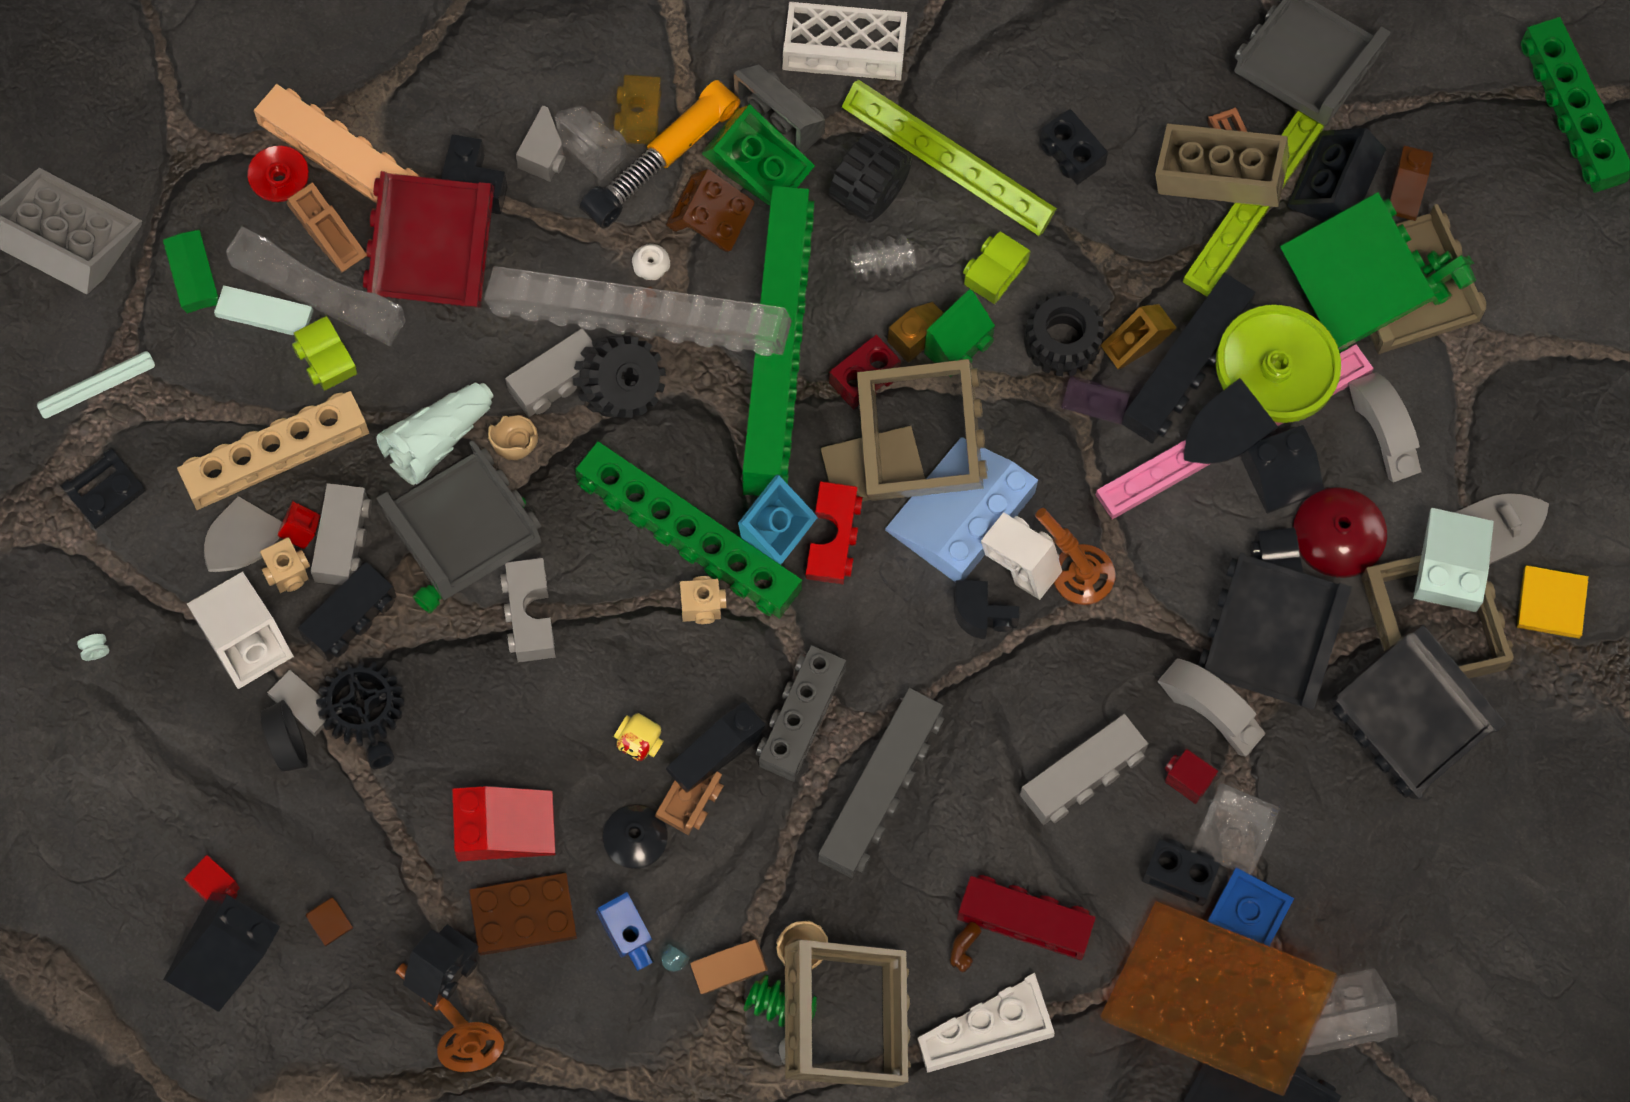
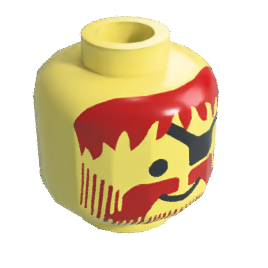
M636 713L632 717L627 715L614 735V738L618 739L616 742L617 748L637 761L645 760L648 754L654 758L664 742L659 738L661 727L640 713Z

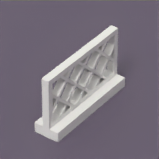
M789 2L782 70L901 81L907 12ZM794 12L806 13L811 19L801 24L794 18ZM828 16H837L841 21L831 27L823 19ZM862 18L867 19L871 24L860 29L853 21ZM887 21L900 22V27L890 32L882 24ZM815 24H818L825 30V32L817 37H814L807 30ZM847 26L854 35L844 40L837 32ZM877 29L884 37L874 43L867 34ZM800 34L809 41L806 44L791 43V40ZM831 36L838 45L824 46L821 42ZM861 39L868 47L866 49L852 48L850 45ZM891 42L898 49V52L882 51L880 48Z

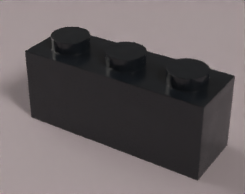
M365 562L298 627L301 637L327 662H330L334 657L339 658L347 651L350 645L349 642L357 634L361 636L367 632L372 625V620L380 612L384 614L393 606L397 597L394 587L369 563Z

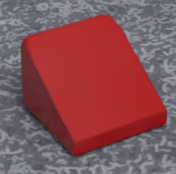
M292 501L278 531V537L282 539L289 537L292 544L305 549L315 536L321 515Z

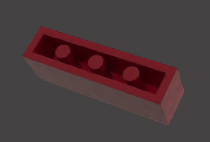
M978 875L977 878L970 876L957 920L965 923L974 922L980 928L1082 961L1096 919L1095 916L1089 915V910L1079 906H1071L1070 909L1058 905L1059 901L1049 896L1041 895L1040 898L1028 895L1027 890L1015 885H1009L1008 888L997 885L996 880L988 876Z

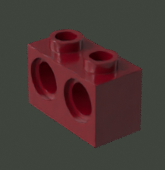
M876 334L830 371L829 384L854 409L860 404L858 387H852L848 382L858 380L857 372L898 368L901 365V360ZM875 361H881L886 366L878 369L874 368L871 364ZM894 382L875 384V392L883 385L888 387Z

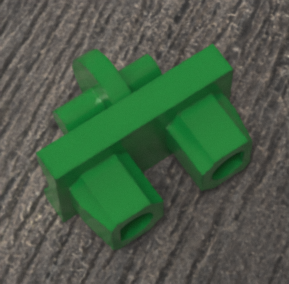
M1433 250L1427 254L1430 263L1424 266L1422 270L1426 275L1436 271L1431 276L1440 292L1435 294L1439 302L1437 305L1443 304L1452 297V294L1444 284L1451 278H1453L1459 289H1464L1476 281L1470 267L1474 262L1469 255L1466 257L1460 255L1445 265L1446 262L1452 259V255L1448 251L1440 256Z

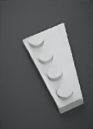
M1033 973L1011 988L1009 986L989 1001L981 1002L970 1008V1011L958 1018L954 1017L918 1037V1045L928 1073L1054 1037L1055 1032L1035 973Z

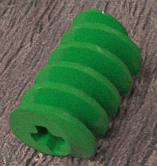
M765 974L759 981L756 980L745 1002L744 1011H748L755 1005V1016L758 1017L767 1010V1021L771 1022L779 1015L778 1024L780 1027H784L785 990L783 992L780 991L781 980L779 979L772 986H769V975ZM815 995L812 997V1020L817 1010V996Z

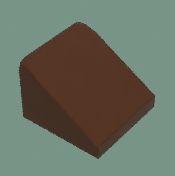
M331 897L305 915L325 947L353 929L334 897Z

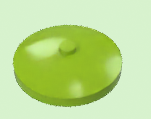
M1265 305L1244 312L1227 327L1217 349L1216 370L1223 390L1241 378L1274 422L1289 423L1306 419L1317 413L1327 404L1339 383L1341 358L1334 338L1316 318L1293 307Z

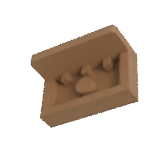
M716 771L715 774L708 777L688 793L674 781L655 817L687 835L691 833L693 827L699 830L708 815L704 811L706 804L709 800L715 802L724 785L719 783L722 774Z

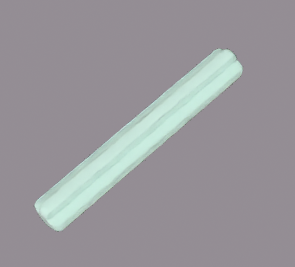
M144 351L39 401L37 407L43 418H49L154 368V361L150 353Z

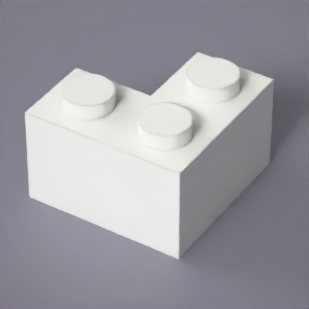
M1003 512L981 540L985 555L1009 569L1014 584L1039 600L1062 573L1059 555L1057 554L1053 539L1045 532L1040 531L1037 533L1030 529L1029 525L1018 516L1012 518Z

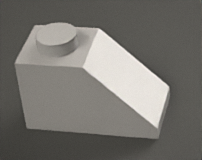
M542 105L516 153V159L519 169L551 182L554 174H559L563 169L566 157L563 156L562 142L548 107Z

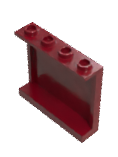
M381 171L380 178H375L373 189L374 196L378 197L376 209L372 208L370 215V227H374L373 239H369L367 243L366 254L368 258H371L370 269L365 270L363 277V288H367V294L379 297L481 308L495 186L490 183H469L391 174Z

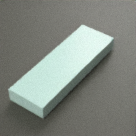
M223 285L214 313L218 318L294 335L293 332L309 325L313 308L312 306Z

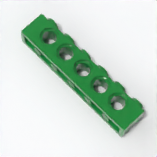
M1561 17L1527 27L1521 41L1522 52L1526 57H1529L1533 65L1534 77L1538 82H1541L1545 90L1547 104L1551 108L1553 107L1557 115L1559 129L1561 132L1566 133L1570 142V151L1573 157L1579 160L1585 182L1591 185L1594 193L1626 183L1630 178V159ZM1546 53H1551L1555 57H1550ZM1558 78H1563L1567 82H1561ZM1570 103L1577 104L1579 108L1571 106ZM1582 128H1586L1590 130L1592 133H1586L1582 130ZM1594 154H1600L1604 159L1597 158Z

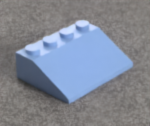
M961 437L927 479L969 474L967 440ZM980 448L981 460H986L988 468L987 479H983L984 489L913 496L885 528L886 532L954 582L956 580H965L985 556L981 540L1004 512L1012 518L1017 516L1033 497L1037 488L1038 479L1013 461L986 448Z

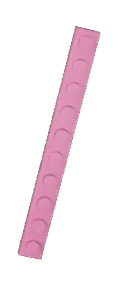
M1357 344L1340 353L1341 375L1333 395L1348 387V382L1367 376L1374 369ZM1185 440L1097 489L1095 495L1113 520L1210 464L1185 461Z

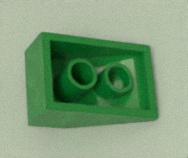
M750 104L737 109L701 153L724 175L769 206H771L772 186L797 188L815 167L804 154Z

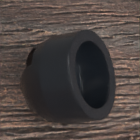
M377 741L379 745L374 747L370 744L366 751L367 761L372 769L384 768L394 760L391 748L382 741Z

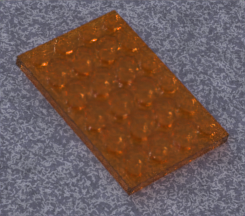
M1156 901L1100 1017L1107 1023L1284 1096L1337 982L1338 976L1337 973Z

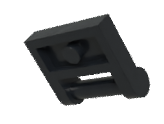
M111 447L103 452L104 456L70 482L66 480L59 485L95 529L146 492L144 486L120 460ZM112 466L116 470V472L83 497L78 493L80 489Z

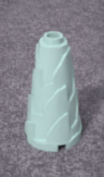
M476 382L465 386L457 392L450 393L431 406L421 408L406 419L379 433L376 438L379 449L385 458L390 454L394 461L390 466L399 476L411 485H418L454 449L453 446L474 427L473 424L490 409L489 406L492 404L493 393L486 384H478Z

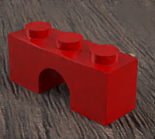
M820 481L815 514L820 519L833 522L838 529V534L828 544H810L806 579L844 585L845 576L851 577L854 558L848 557L849 546H856L858 527H853L854 515L861 514L863 497L857 496L858 487Z

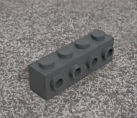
M812 645L807 654L801 653L795 667V671L799 673L794 682L789 681L783 692L782 699L786 701L782 710L776 709L770 720L769 727L773 728L768 739L763 737L758 746L756 755L760 756V768L795 782L846 670L845 659Z

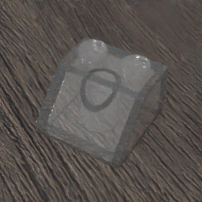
M578 106L559 111L555 115L557 132L562 146L600 180L606 177L627 157L626 140L618 131H611L606 127L603 119L595 111L589 112L585 107Z
M1220 782L1191 852H1206L1215 858L1214 861L1221 863V865L1232 870L1238 868L1252 876L1275 825L1280 807Z

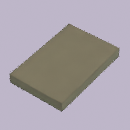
M907 426L879 433L883 484L925 479L912 427ZM862 438L820 448L829 483L858 487L857 496L863 497V501L871 500L867 496Z

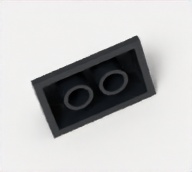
M1367 128L1322 131L1314 143L1287 206L1297 212L1325 222L1365 199L1386 148Z

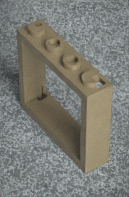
M969 359L857 372L867 496L871 501L984 489L983 479H987L988 468L986 460H981L980 448H985V435L983 429H978V418L983 417L981 399H976L975 387H980V379L978 377V368L973 369ZM961 374L969 474L883 484L875 384Z
M1421 555L1367 567L1361 577L1384 652L1401 638L1384 582L1417 575ZM1491 581L1486 583L1483 603L1479 607L1478 613L1493 659L1459 666L1468 679L1507 670L1514 658L1511 650L1513 644L1510 640L1506 639L1503 630L1505 628L1504 616L1500 610L1497 611L1495 606L1496 594Z
M797 940L785 946V1079L888 1088L908 1083V1068H911V1064L908 1060L910 1029L907 1025V1011L910 1006V998L907 994L909 969H907L906 951L808 940ZM812 959L882 966L884 1074L812 1067Z

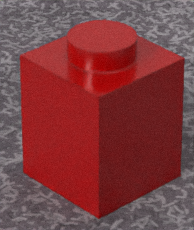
M208 855L184 878L188 886L205 902H207L212 892L228 894L236 899L237 891L240 889L236 881Z

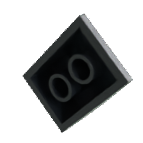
M212 892L163 980L219 1012L264 957L280 926L228 894Z

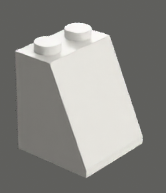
M243 572L187 603L198 625L237 689L294 657L273 617Z

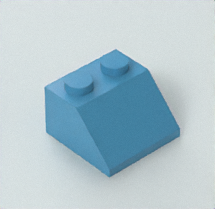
M776 475L738 524L741 539L781 565L818 516L779 475Z

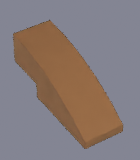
M313 182L287 199L286 204L341 273L367 256L333 206H329Z

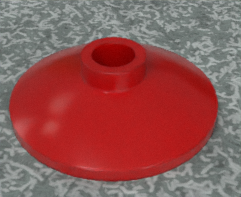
M271 146L263 149L254 156L248 167V181L252 190L262 199L272 202L287 201L288 198L305 188L309 178V169L305 158L297 150L287 146ZM282 175L285 177L281 181H275L277 176Z

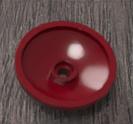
M1328 488L1311 495L1300 506L1293 522L1302 559L1314 570L1331 577L1347 578L1364 573L1367 567L1374 566L1380 559L1387 542V526L1380 509L1367 496L1348 488ZM1338 522H1346L1349 528H1341Z

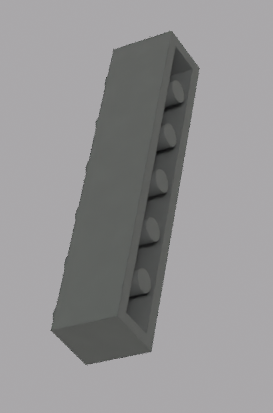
M911 688L908 689L822 846L818 862L851 879L854 878L857 871L863 873L871 858V855L867 854L872 843L879 844L886 830L882 826L887 815L890 817L894 816L901 802L897 797L902 787L908 790L915 777L916 772L912 771L916 761L923 762L931 747L927 743L932 733L937 735L943 726L945 717L941 715L944 705Z

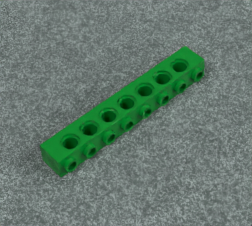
M597 441L575 469L577 484L582 490L588 494L596 493L602 497L604 504L615 512L621 510L628 515L629 521L640 529L646 527L654 533L653 536L658 542L665 546L670 544L678 549L680 556L687 562L692 564L697 562L703 566L706 574L712 579H718V581L722 579L728 583L733 593L743 599L747 596L756 603V607L765 615L771 616L773 614L780 619L801 592L802 579L599 441ZM608 476H614L619 479L612 485L603 482ZM634 493L644 496L638 502H632L628 499ZM660 510L669 513V516L665 519H657L653 515ZM683 528H691L695 531L694 534L688 537L681 536L678 533ZM709 545H716L720 548L719 552L715 554H708L704 549ZM735 562L743 563L746 566L744 570L739 572L733 571L729 567ZM759 580H768L772 585L767 589H760L756 587L755 583Z

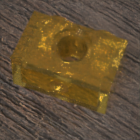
M624 75V85L618 86L617 104H622L621 113H615L614 131L620 132V143L649 144L657 137L661 102V77ZM636 107H640V108H643V109H644V110L641 111V112H633V111H631L633 108H636Z

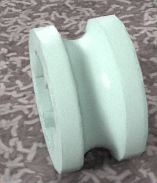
M104 634L89 635L78 641V648L83 650L80 654L82 660H96L109 653L108 645H104L106 642Z

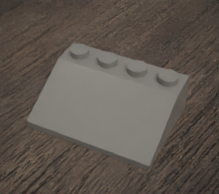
M41 168L34 171L0 200V250L85 294L90 293L105 279L142 225V220Z

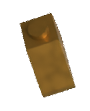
M933 302L911 308L889 327L888 343L909 363L925 349L927 329L944 313Z
M1160 304L1141 306L1101 344V347L1116 368L1121 369L1155 349L1177 327Z

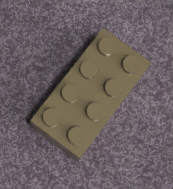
M1167 124L1155 173L1158 194L1279 207L1289 160L1288 137Z

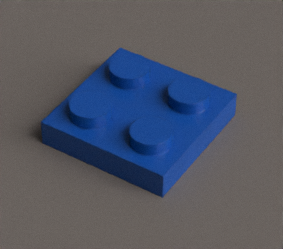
M1235 868L1205 926L1264 957L1294 898Z

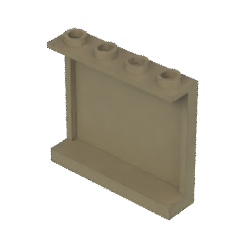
M1438 204L1433 206L1429 214L1417 217L1416 221L1407 220L1396 224L1397 227L1401 224L1404 225L1412 239L1407 242L1410 251L1418 250L1425 265L1430 263L1427 254L1432 250L1439 256L1446 251L1452 255V259L1446 262L1445 265L1462 255L1460 242L1454 239L1451 234L1449 218L1446 213L1441 212ZM1421 268V271H1422V273L1424 274L1425 278L1431 276L1432 274H1434V273L1436 272V271H1433V272L1430 273L1429 275H1426V274L1423 272L1422 268ZM1453 278L1444 283L1452 294V297L1441 305H1435L1431 301L1370 334L1377 353L1382 354L1480 322L1486 310L1484 295L1477 291L1474 283L1464 289H1459Z

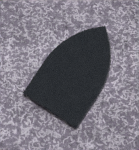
M1239 378L1213 398L1198 413L1188 432L1184 460L1200 464H1214L1234 459L1252 448L1278 426L1243 380Z

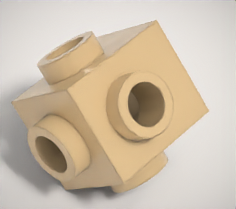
M289 537L260 551L267 566L261 570L269 586L276 584L280 593L286 590L287 592L295 591L302 587L305 581L309 580L305 570L310 567L308 560L302 550L295 551Z
M698 576L693 578V581H680L683 622L696 621L697 624H710L715 619H721L720 609L726 608L725 589L719 590L718 579H712L709 576Z

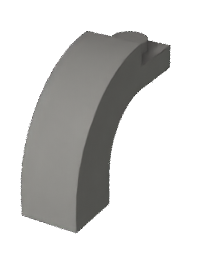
M1377 372L1348 382L1355 411L1369 421L1377 436L1388 479L1394 483L1420 473L1421 468L1416 448H1419L1420 445L1416 431L1403 401L1391 383Z
M1177 658L1158 680V683L1174 703L1194 709L1214 724L1238 755L1246 757L1266 734L1254 719L1256 713L1247 702L1226 683L1204 668Z

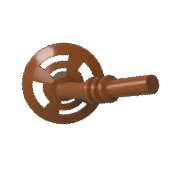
M1045 508L1039 509L1035 517L1051 533L1054 543L1062 550V553L1059 555L1060 565L1062 566L1065 559L1069 556L1073 560L1069 571H1062L1054 582V586L1059 594L1066 600L1079 605H1090L1103 600L1112 590L1115 581V568L1109 556L1095 546L1078 545L1079 541L1067 528H1062ZM1085 552H1090L1097 555L1104 563L1101 564L1098 561V559L1091 555L1085 554ZM1100 574L1107 575L1105 585L1095 592L1093 585L1097 583ZM1068 581L1073 588L1084 591V595L1072 592L1064 583Z
M402 963L396 970V974L402 979L405 978L408 965ZM442 998L433 1008L435 1011L440 1010L454 1026V1028L442 1036L437 1046L438 1058L445 1067L457 1072H473L488 1067L500 1057L504 1048L502 1034L497 1028L482 1022L468 1023L454 1005L445 998ZM456 1033L453 1038V1044L445 1047L448 1039ZM486 1040H494L492 1048L486 1054H483L481 1050L485 1047ZM454 1054L461 1058H472V1060H459L452 1056Z

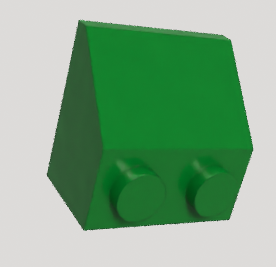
M971 289L927 329L924 354L934 363L969 359L972 363V357L979 350L984 352L993 343L995 324Z

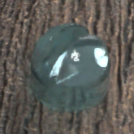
M670 944L667 945L662 954L663 966L672 972L680 971L690 960V957Z

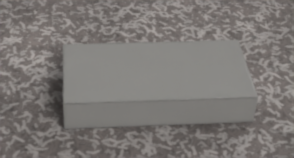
M289 670L267 693L276 703L284 700L290 707L295 719L316 736L324 728L323 723L325 722V720L319 719L318 712L323 708L317 707L316 700L321 698V696Z

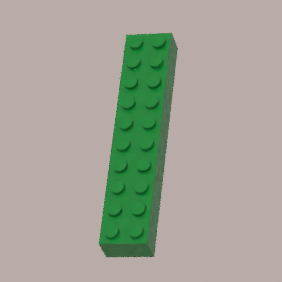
M772 186L743 465V495L760 496L776 475H779L788 484L789 459L792 447L791 438L795 416L794 408L797 397V377L800 367V347L803 336V316L805 315L808 267L811 256V236L814 225L815 201L809 200V189Z

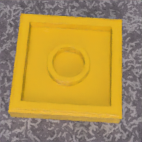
M1525 566L1517 628L1580 639L1583 631L1589 576Z

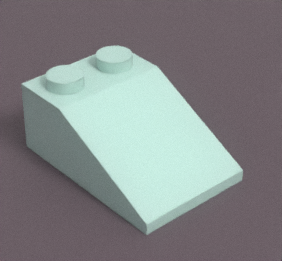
M1431 508L1413 599L1477 612L1483 603L1494 521Z

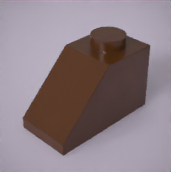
M1404 145L1396 166L1389 197L1397 212L1395 216L1416 221L1429 177L1433 158L1432 152Z

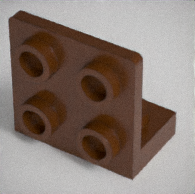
M706 169L690 176L666 226L675 232L687 227L692 228L723 251L729 252L732 250L754 206V201L714 172Z

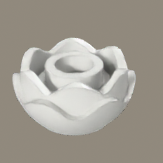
M646 244L635 251L632 257V265L637 276L646 280H657L669 270L670 259L663 247L657 244ZM649 259L654 260L652 263L648 262Z

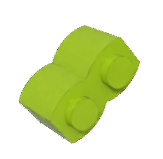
M1001 231L994 238L992 236L987 238L981 248L982 254L977 260L972 258L963 271V274H965L964 285L993 304L1002 297L1011 282L1021 273L1030 257L1029 249Z
M327 316L293 332L296 342L292 343V347L299 360L305 358L310 367L306 371L314 385L320 384L325 391L357 375L356 366Z

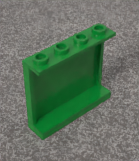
M1379 192L1280 246L1317 317L1334 338L1339 353L1347 350L1350 345L1431 301L1435 305L1439 304L1435 294L1440 292L1432 276L1425 278L1421 271V268L1426 266L1418 250L1410 251L1407 242L1412 239L1403 224L1397 227L1392 218L1397 215L1396 210L1389 198L1384 201L1382 200Z

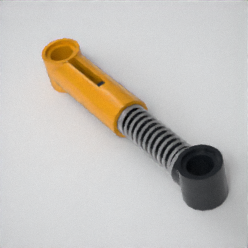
M719 80L711 82L703 90L699 100L649 143L646 153L642 154V157H639L630 167H627L623 174H619V178H615L611 185L603 188L597 186L590 190L581 201L580 209L602 229L609 227L621 214L623 209L621 204L626 201V198H630V194L634 195V191H638L637 187H642L641 183L645 184V180L649 181V177H653V173L657 174V170H661V167L668 168L719 121L724 122L728 120L738 109L741 100Z

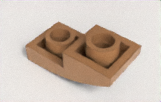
M757 939L690 963L701 994H707L734 982H741L768 971Z

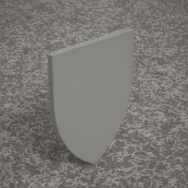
M1500 494L1483 499L1454 513L1494 521L1490 565L1522 550L1536 537L1545 522L1549 503L1522 494Z
M238 496L216 518L207 532L204 544V558L208 571L221 572L240 569L262 558L261 550L282 539L278 537V531L282 522Z

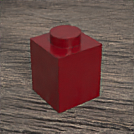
M1186 748L1181 757L1175 754L1165 767V770L1169 772L1165 783L1197 804L1214 781L1218 770Z

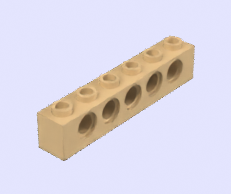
M351 391L337 393L320 405H311L301 409L295 416L288 419L281 418L275 420L270 424V427L259 432H248L241 437V440L232 444H221L207 455L192 457L186 460L182 466L177 467L196 510H199L369 434V431ZM327 419H337V422L332 426L323 425ZM300 431L309 432L303 439L294 438ZM271 444L280 445L274 452L265 451ZM242 457L251 458L247 464H236ZM212 470H222L221 474L215 478L207 477Z

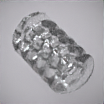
M904 234L898 235L897 244L892 237H887L885 246L880 239L874 241L873 249L868 242H863L861 251L856 244L850 247V263L856 283L860 273L865 281L869 280L870 271L874 272L877 279L881 278V271L884 268L889 276L893 275L894 266H897L901 274L905 271V264H909L911 269L916 271L914 249L910 239L908 242Z

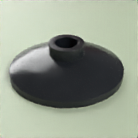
M630 805L617 810L607 820L603 830V843L607 854L615 863L630 869H640L653 864L662 856L667 846L668 833L664 821L655 817L656 812L642 805ZM632 829H638L641 835L633 839L629 836V832Z

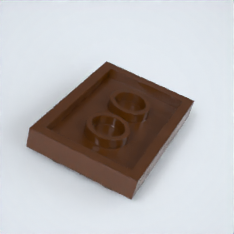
M566 873L469 890L480 956L577 939Z

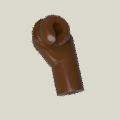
M969 922L954 939L949 961L952 967H957L960 972H966L971 966L973 959L966 955V952L982 932L981 928L974 922Z

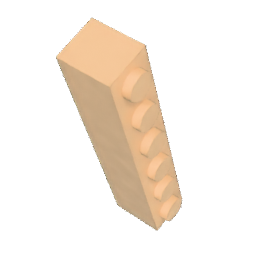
M276 84L254 109L260 126L376 204L378 197L373 194L375 178H380L381 171L419 177L410 168L403 169L397 165L394 158L388 153H379L373 149L371 143L364 137H355L349 133L347 127L340 121H331L325 117L324 112L316 105L311 104L309 106L303 102L301 97L290 88L285 90Z

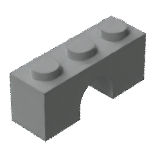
M543 558L505 563L506 574H500L503 593L509 592L510 603L504 604L506 623L512 622L513 633L507 634L510 653L516 652L518 662L556 658L551 618L535 619L525 612L527 606L534 600L549 598Z

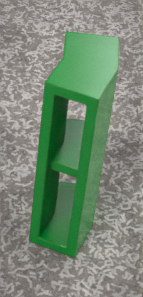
M200 230L180 233L163 239L181 308L188 314L202 308L217 306L218 295Z

